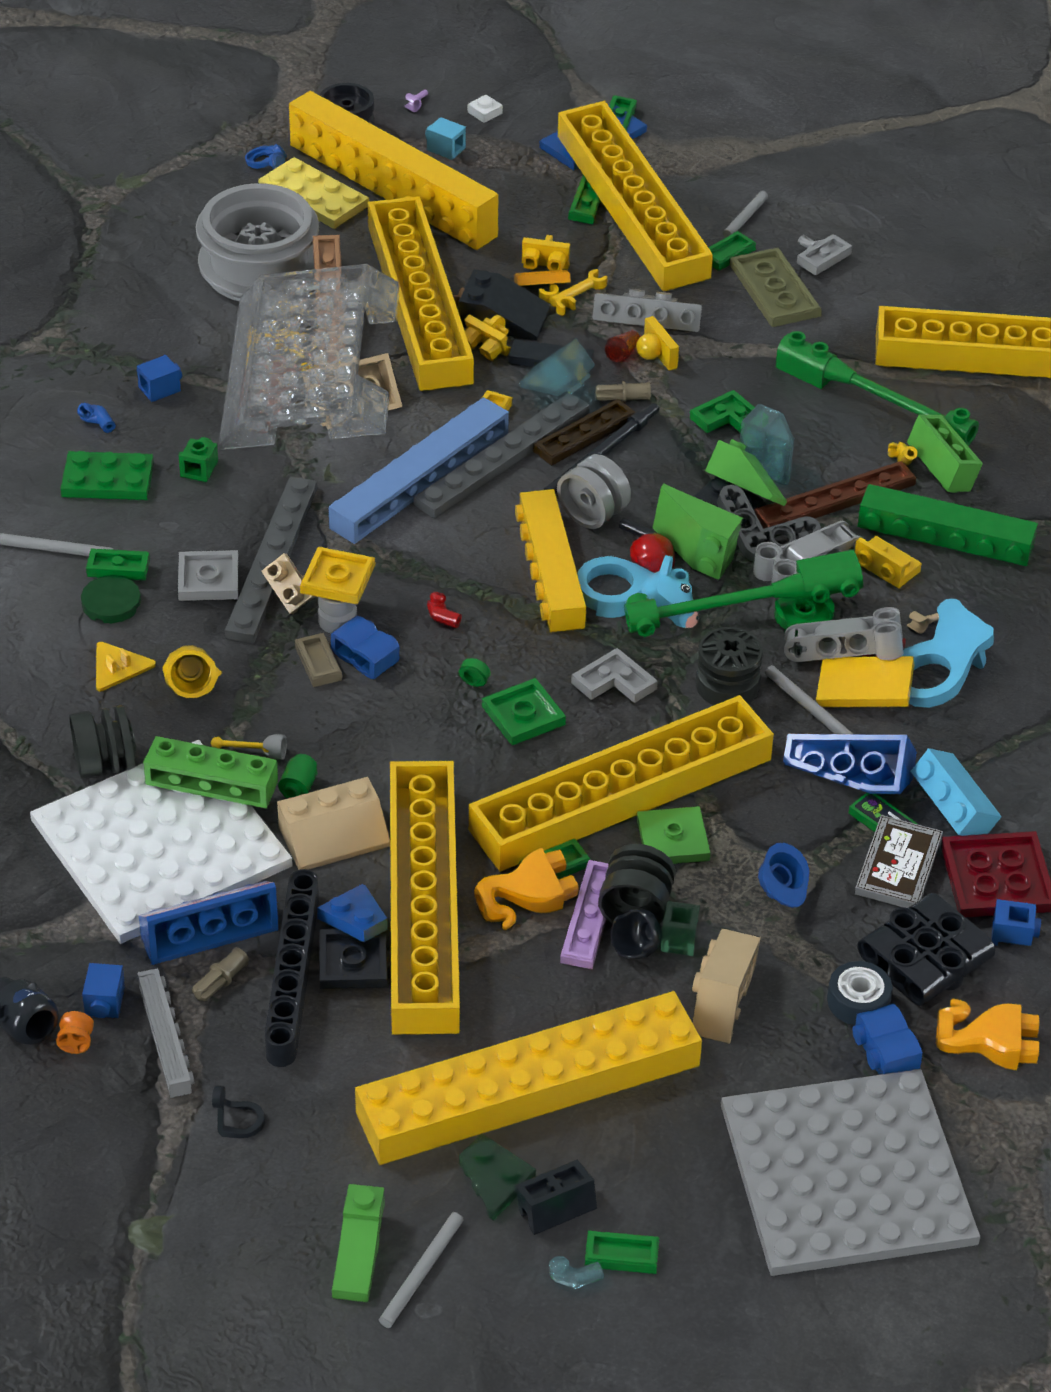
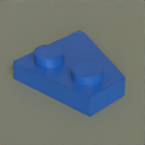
M364 884L338 897H334L329 902L317 907V917L319 920L363 942L388 930L386 915Z

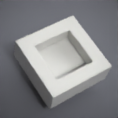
M484 95L468 103L467 112L485 123L503 114V105L488 95Z

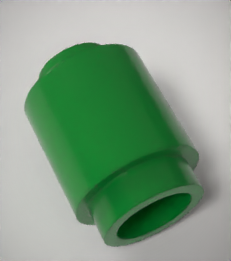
M297 754L288 761L278 783V789L284 797L289 799L309 793L318 773L316 761L306 754Z

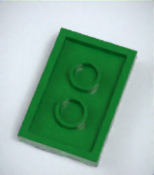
M68 451L61 484V497L148 500L154 465L153 454Z

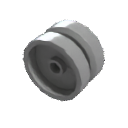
M593 454L586 457L575 468L561 476L557 483V494L562 507L576 523L584 528L596 529L601 527L613 515L626 508L631 501V488L627 477L614 461L604 455Z

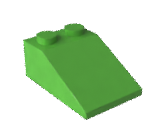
M663 484L660 489L653 529L672 542L674 551L692 569L719 580L734 558L743 518Z

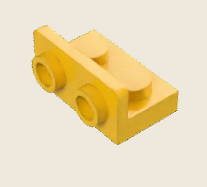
M875 536L870 541H866L861 537L856 540L855 553L860 566L897 588L902 587L921 572V562L878 536Z

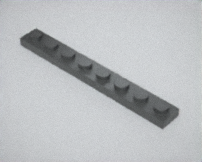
M570 392L415 495L414 506L435 519L532 453L534 443L589 414L590 404Z
M289 477L225 628V639L255 643L275 594L262 570L283 553L288 554L290 557L318 490L316 480Z

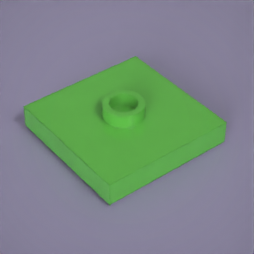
M700 806L637 812V823L643 845L652 846L664 852L672 860L673 864L710 861L711 853Z

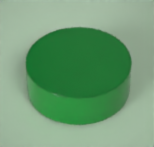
M474 658L465 659L459 669L461 679L475 687L484 686L491 674L489 667L484 662Z

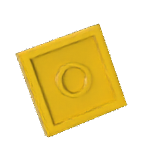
M318 547L300 584V593L358 605L375 567V557Z

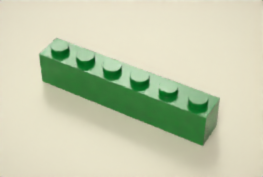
M868 484L860 504L857 527L1027 566L1034 546L1038 523Z

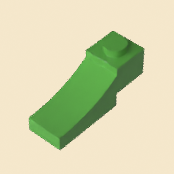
M349 1184L343 1211L339 1252L332 1286V1298L368 1302L379 1247V1232L385 1206L384 1188L356 1184Z

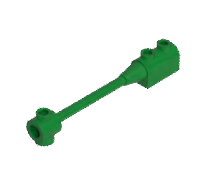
M800 331L786 334L778 346L775 368L819 389H822L831 380L850 385L853 384L917 415H942L968 446L977 434L979 422L970 418V412L967 409L957 408L949 411L946 416L858 375L857 372L842 362L837 355L829 352V347L826 343H809L805 341V334Z
M843 551L796 560V574L778 580L768 586L657 607L654 598L649 599L644 593H635L624 604L625 619L629 633L638 632L640 636L647 637L655 632V628H660V618L769 597L803 598L804 600L813 598L816 603H823L830 598V595L842 593L844 597H853L859 592V589H863V574L855 551Z

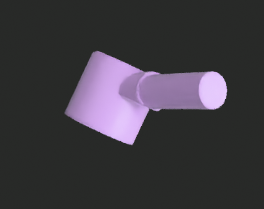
M424 89L417 95L407 93L405 98L409 103L404 107L412 112H417L422 104L421 99L428 95V91Z

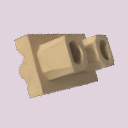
M283 553L262 570V573L289 614L296 613L301 606L315 598V596L300 593V584L304 577L300 574L288 554Z

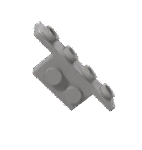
M629 289V293H624L623 295L596 293L592 318L598 321L644 326L645 318L654 316L663 328L698 332L700 329L702 305L677 302L678 299L672 298L671 293L656 292V296L645 295L644 290Z

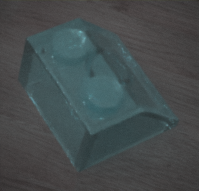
M575 338L535 365L523 377L519 385L521 388L560 396L566 391L571 394L583 385V382L591 376L589 371L595 364Z

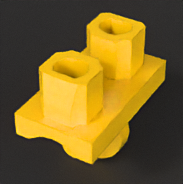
M546 235L545 240L523 238L522 263L525 269L534 270L537 266H546L550 271L569 268L570 243L553 241V235Z
M470 314L464 320L467 326L465 333L471 350L479 342H482L484 344L479 348L480 352L490 361H493L500 353L505 356L509 355L511 348L506 343V335L509 330L505 328L504 317L495 315L491 319L485 318L482 322Z

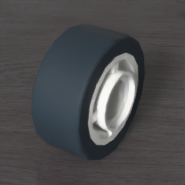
M855 961L843 964L831 974L827 994L829 1009L838 1019L845 1023L856 1025L858 1013L873 1011L890 1005L893 990L891 979L883 969L872 963Z

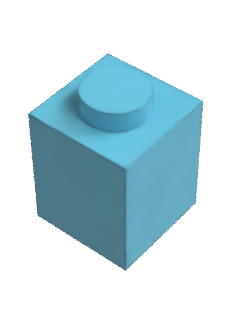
M440 117L426 130L427 151L453 160L466 148V127Z

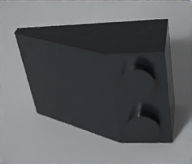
M476 269L473 270L459 300V316L464 328H467L464 320L469 314L482 322L485 318L491 319L495 315H500L504 317L505 328L509 330L507 336L534 341L538 340L551 309V304L501 274Z

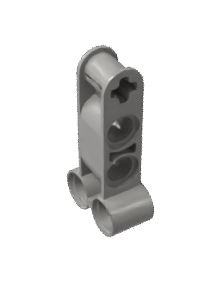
M842 520L781 547L772 542L760 543L755 550L753 574L759 580L774 583L796 574V560L849 551V549L855 551L856 540L863 537L853 533L849 529V524Z
M894 607L877 609L873 612V616L795 624L788 627L784 634L786 642L784 653L789 660L794 662L876 654L877 658L882 660H893L901 657L904 653L900 611ZM798 630V636L795 637V631ZM856 634H861L864 636L861 639L852 638V636ZM826 637L834 639L831 642L822 641ZM797 649H800L799 656L797 655Z

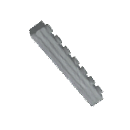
M158 968L138 972L141 996L170 1098L191 1094V1084H194V1077L192 1071L188 1072L187 1069L190 1067L188 1056H183L185 1051L183 1039H178L180 1029L178 1023L173 1021L176 1019L174 1008H169L171 999L169 991L165 992L164 990L166 988L165 977L160 976Z

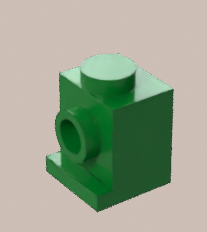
M201 437L199 440L190 438L184 451L178 455L180 477L207 482L218 462L217 443H213L212 440L206 437ZM193 463L200 464L201 469L192 467Z

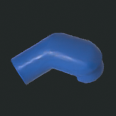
M86 402L78 406L77 413L83 421L99 424L106 433L112 432L115 429L116 424L103 406L90 405Z

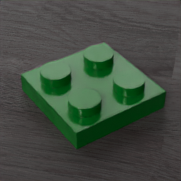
M536 678L482 698V708L511 746L566 725L565 714Z

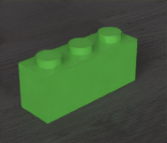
M918 415L908 438V445L917 449V457L923 461L928 470L937 478L947 492H971L983 463L942 415Z

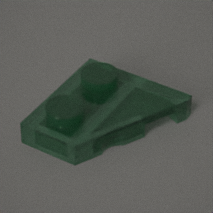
M482 1133L459 1155L460 1166L465 1175L472 1180V1187L477 1197L480 1196L487 1208L486 1213L492 1220L517 1197L515 1185L536 1177V1169Z

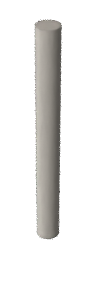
M0 533V545L82 556H89L91 548L114 550L111 547Z
M771 665L766 669V676L834 734H853L775 666Z
M452 1212L379 1318L382 1326L391 1328L462 1224L463 1217L460 1214Z

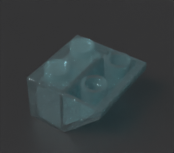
M758 404L741 423L740 443L747 445L745 451L756 456L772 480L787 486L790 483L794 446L793 435L783 413Z

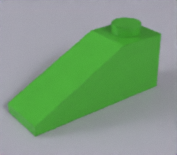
M731 439L729 444L718 440L706 467V472L782 506L786 505L787 500L756 456L745 451L747 445Z

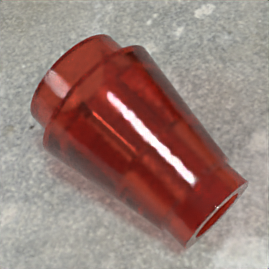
M630 330L609 338L605 346L606 356L613 362L626 361L636 348L637 341L640 338L639 333L635 330Z

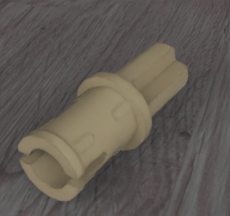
M625 381L616 385H597L595 397L599 401L619 399L623 403L631 400H650L651 386L650 382L632 384L625 383Z
M236 947L218 964H212L209 968L210 972L192 988L196 999L207 1001L220 988L229 986L232 978L249 964L247 954L242 949Z

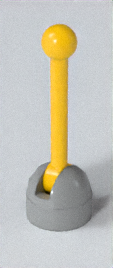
M280 734L269 735L263 743L222 740L220 737H214L211 740V746L219 749L222 746L263 749L264 754L269 758L283 760L286 755L287 740L285 735Z

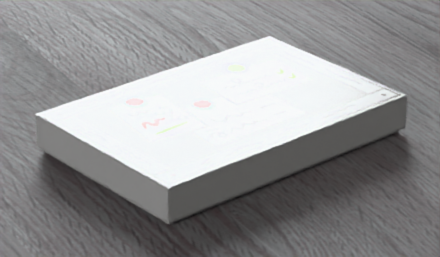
M881 815L855 888V895L906 908L922 899L942 840L943 831Z

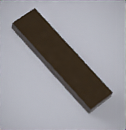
M617 399L534 443L533 452L552 466L619 430L628 422V418L636 412Z

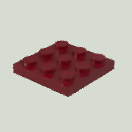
M1036 831L942 837L941 849L957 911L964 917L994 916L997 899L1036 904V913L1051 912V880Z

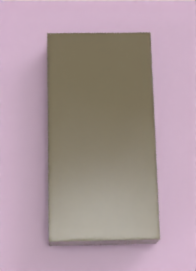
M324 633L295 639V648L313 687L342 680V672Z

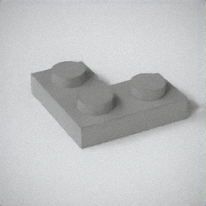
M618 648L571 676V684L591 700L612 687H616L635 703L657 690L658 681Z

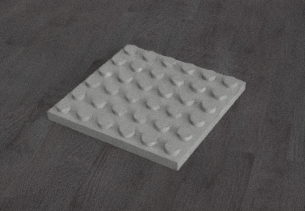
M921 1069L721 1098L722 1112L770 1276L979 1245L980 1234Z

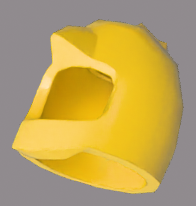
M194 645L182 646L171 652L163 665L166 684L177 695L185 698H198L208 694L214 688L218 677L222 674L221 670L216 667L213 659L204 649Z

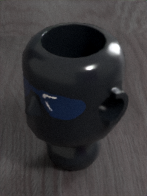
M0 977V1027L22 1044L33 1045L46 1040L54 1032L58 1024L59 1012L56 1003L37 987L35 982L25 979L12 980L11 978Z

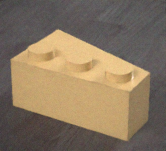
M722 928L717 940L711 939L707 956L704 955L700 972H696L692 991L697 992L693 1025L699 1036L730 1044L733 1036L735 1019L738 1020L741 1011L738 1006L742 996L747 994L756 966L760 937Z

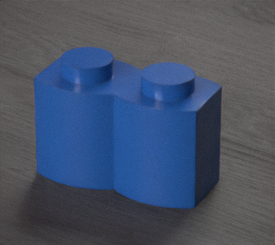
M355 616L331 633V650L343 661L353 664L359 672L370 679H375L399 661L400 646L398 641L393 636L378 631L372 621L366 620L363 617Z
M895 1004L857 1014L856 1025L852 1028L853 1036L857 1045H862L867 1052V1061L872 1070H876L879 1075L916 1070L921 1067L922 1050L913 1032L908 1028L903 1014Z

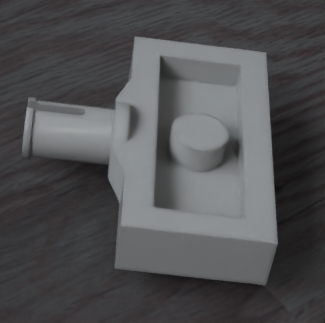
M805 234L801 235L798 239V244L807 250L797 255V264L814 275H818L852 254V245L834 234L818 241L810 239Z

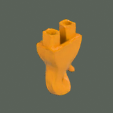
M540 848L528 854L513 872L491 875L479 881L474 889V894L483 918L490 922L504 921L502 923L503 930H507L515 924L517 916L514 910L506 905L498 904L495 897L504 898L536 913H551L563 909L564 901L577 896L579 887L572 875L558 879L556 873L566 870V861L561 850L545 853L543 848Z
M951 999V1007L939 1010L936 1029V1047L939 1050L955 1054L979 1053L996 1065L1011 1070H1017L1018 1063L1037 1064L1039 1041L1023 1040L1021 1036L1037 1038L1039 1015L1021 1013L1020 1004L996 1005L982 1013L961 1030H954L953 1027L969 1016L971 1008L966 1002Z

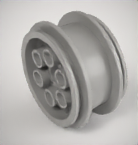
M263 183L245 184L220 192L206 204L196 222V235L202 245L198 255V266L202 276L218 293L240 302L270 303L284 300L297 294L315 276L313 236H318L319 233L317 214L301 195L278 185Z

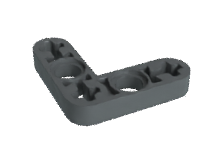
M727 485L722 488L718 496L717 504L719 508L740 516L751 524L749 528H740L737 541L743 556L749 561L754 562L757 545L765 542L766 539L767 542L776 543L780 547L785 545L776 542L774 539L776 534L785 535L790 543L808 535L807 531H812L813 533L821 529L820 523L808 516L763 529L749 500L740 487ZM727 496H729L730 499H736L735 505L732 500H726Z

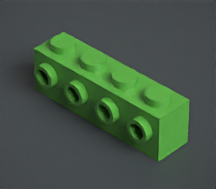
M155 736L143 762L146 785L266 809L278 783L277 760L158 736Z

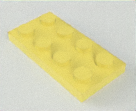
M295 157L259 179V183L282 186L301 195L316 212L318 220L333 229L368 207L369 197Z

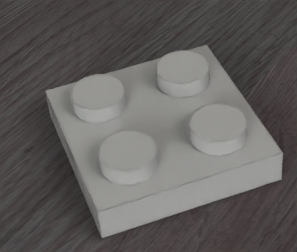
M238 550L179 552V601L238 599Z

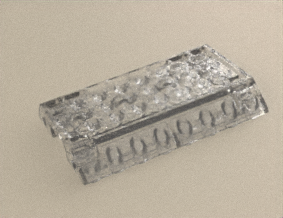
M368 264L260 275L239 301L218 444L219 450L275 445L277 427L326 423L330 439L386 434L389 392L359 376L358 370L365 310L369 324L396 322L399 282Z

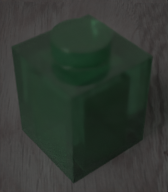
M667 901L662 927V952L694 955L700 905Z

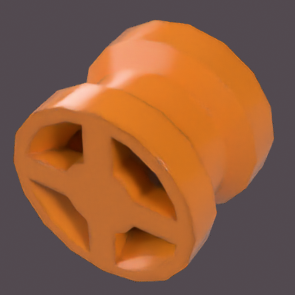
M79 1011L63 1014L59 1022L61 1030L57 1034V1046L71 1054L84 1053L90 1047V1034L94 1027L93 1019L86 1013Z

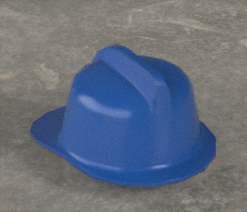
M776 843L768 849L765 855V859L758 871V880L767 897L774 898L787 907H799L806 899L810 870L807 860L798 849L787 843Z

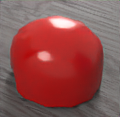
M659 533L644 534L636 539L630 547L631 562L637 563V565L656 573L660 571L665 555L672 556V568L675 565L674 546L668 538Z

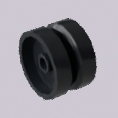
M337 83L328 86L321 92V97L375 126L373 114L374 96L367 87L355 83Z

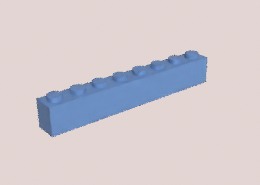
M485 397L470 405L462 413L450 419L448 423L438 430L433 431L424 440L412 446L407 452L394 459L380 471L374 473L359 486L354 487L342 498L334 501L328 507L329 529L356 544L414 502L415 495L508 434L509 411Z

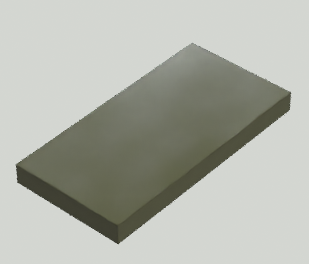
M779 248L730 258V267L771 327L821 317L822 309Z

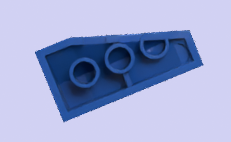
M787 734L783 763L869 794H901L913 780V774L910 771L915 766L917 751L908 735Z

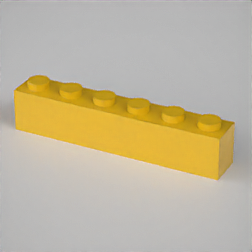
M550 489L520 492V504L515 505V516L517 522H522L520 524V536L522 541L527 542L525 543L526 560L532 561L530 563L532 581L537 580V583H535V593L537 601L542 600L540 604L542 621L547 620L550 632L585 629L586 604L555 491Z

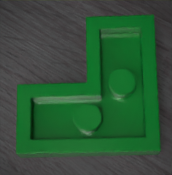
M735 390L690 410V419L706 433L729 423L747 438L768 428L769 419Z

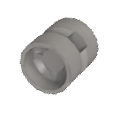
M318 597V622L325 632L331 634L357 616L356 604Z

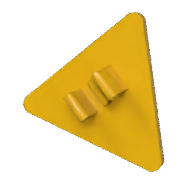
M98 642L96 650V689L100 692L155 668L156 662L153 659L124 650L123 648Z

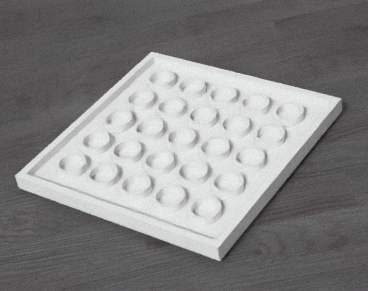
M200 740L192 742L194 744L203 745ZM143 764L30 812L33 824L120 944L140 936L138 915L237 889L249 884H255L293 866L290 854L251 805L146 785Z

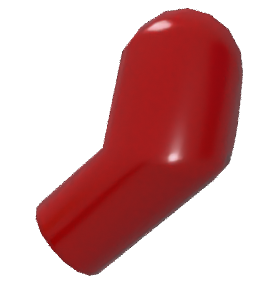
M431 593L430 600L427 601V608L431 618L436 622L458 628L462 615L447 610L444 604L446 596L443 593Z

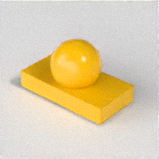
M654 316L645 318L644 335L638 339L636 344L639 356L646 360H654L658 357L669 371L677 369L679 346Z

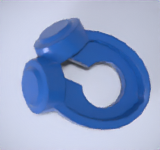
M267 145L249 151L245 156V160L251 168L258 169L271 166L274 170L285 163L287 153L280 145ZM262 155L268 156L262 161L255 162V160Z

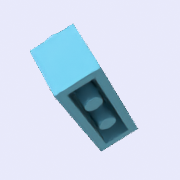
M928 748L910 771L958 835L988 834L1002 817L953 753Z

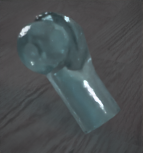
M557 1256L552 1258L549 1263L551 1278L555 1282L573 1289L586 1286L604 1278L602 1267L598 1262L577 1269L569 1266V1261L564 1256Z

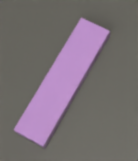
M588 861L561 952L560 963L593 969L607 920L598 907V899L603 881L605 880L608 863Z

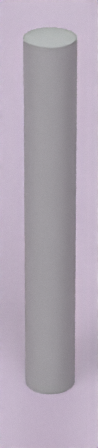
M760 191L723 231V236L726 238L738 231L768 199V194L765 191Z

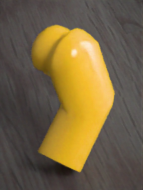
M892 442L888 446V456L890 458L897 457V461H902L905 465L911 464L918 454L915 447L907 446L903 442Z

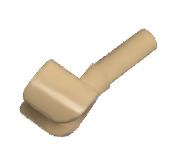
M913 611L909 615L912 622L907 624V627L922 634L929 624L939 620L938 613L923 616L917 611Z

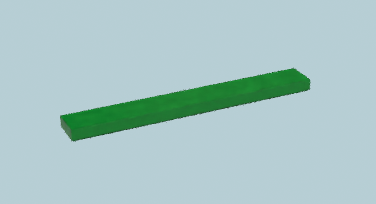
M613 95L609 107L612 111L615 105L620 107L615 109V116L623 117L625 111L627 112L622 125L627 131L631 117L634 115L637 107V100ZM584 175L570 207L568 220L593 225L602 201Z

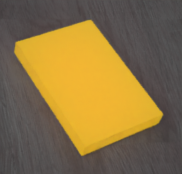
M901 656L893 660H882L877 657L823 659L816 702L821 707H909L914 657Z

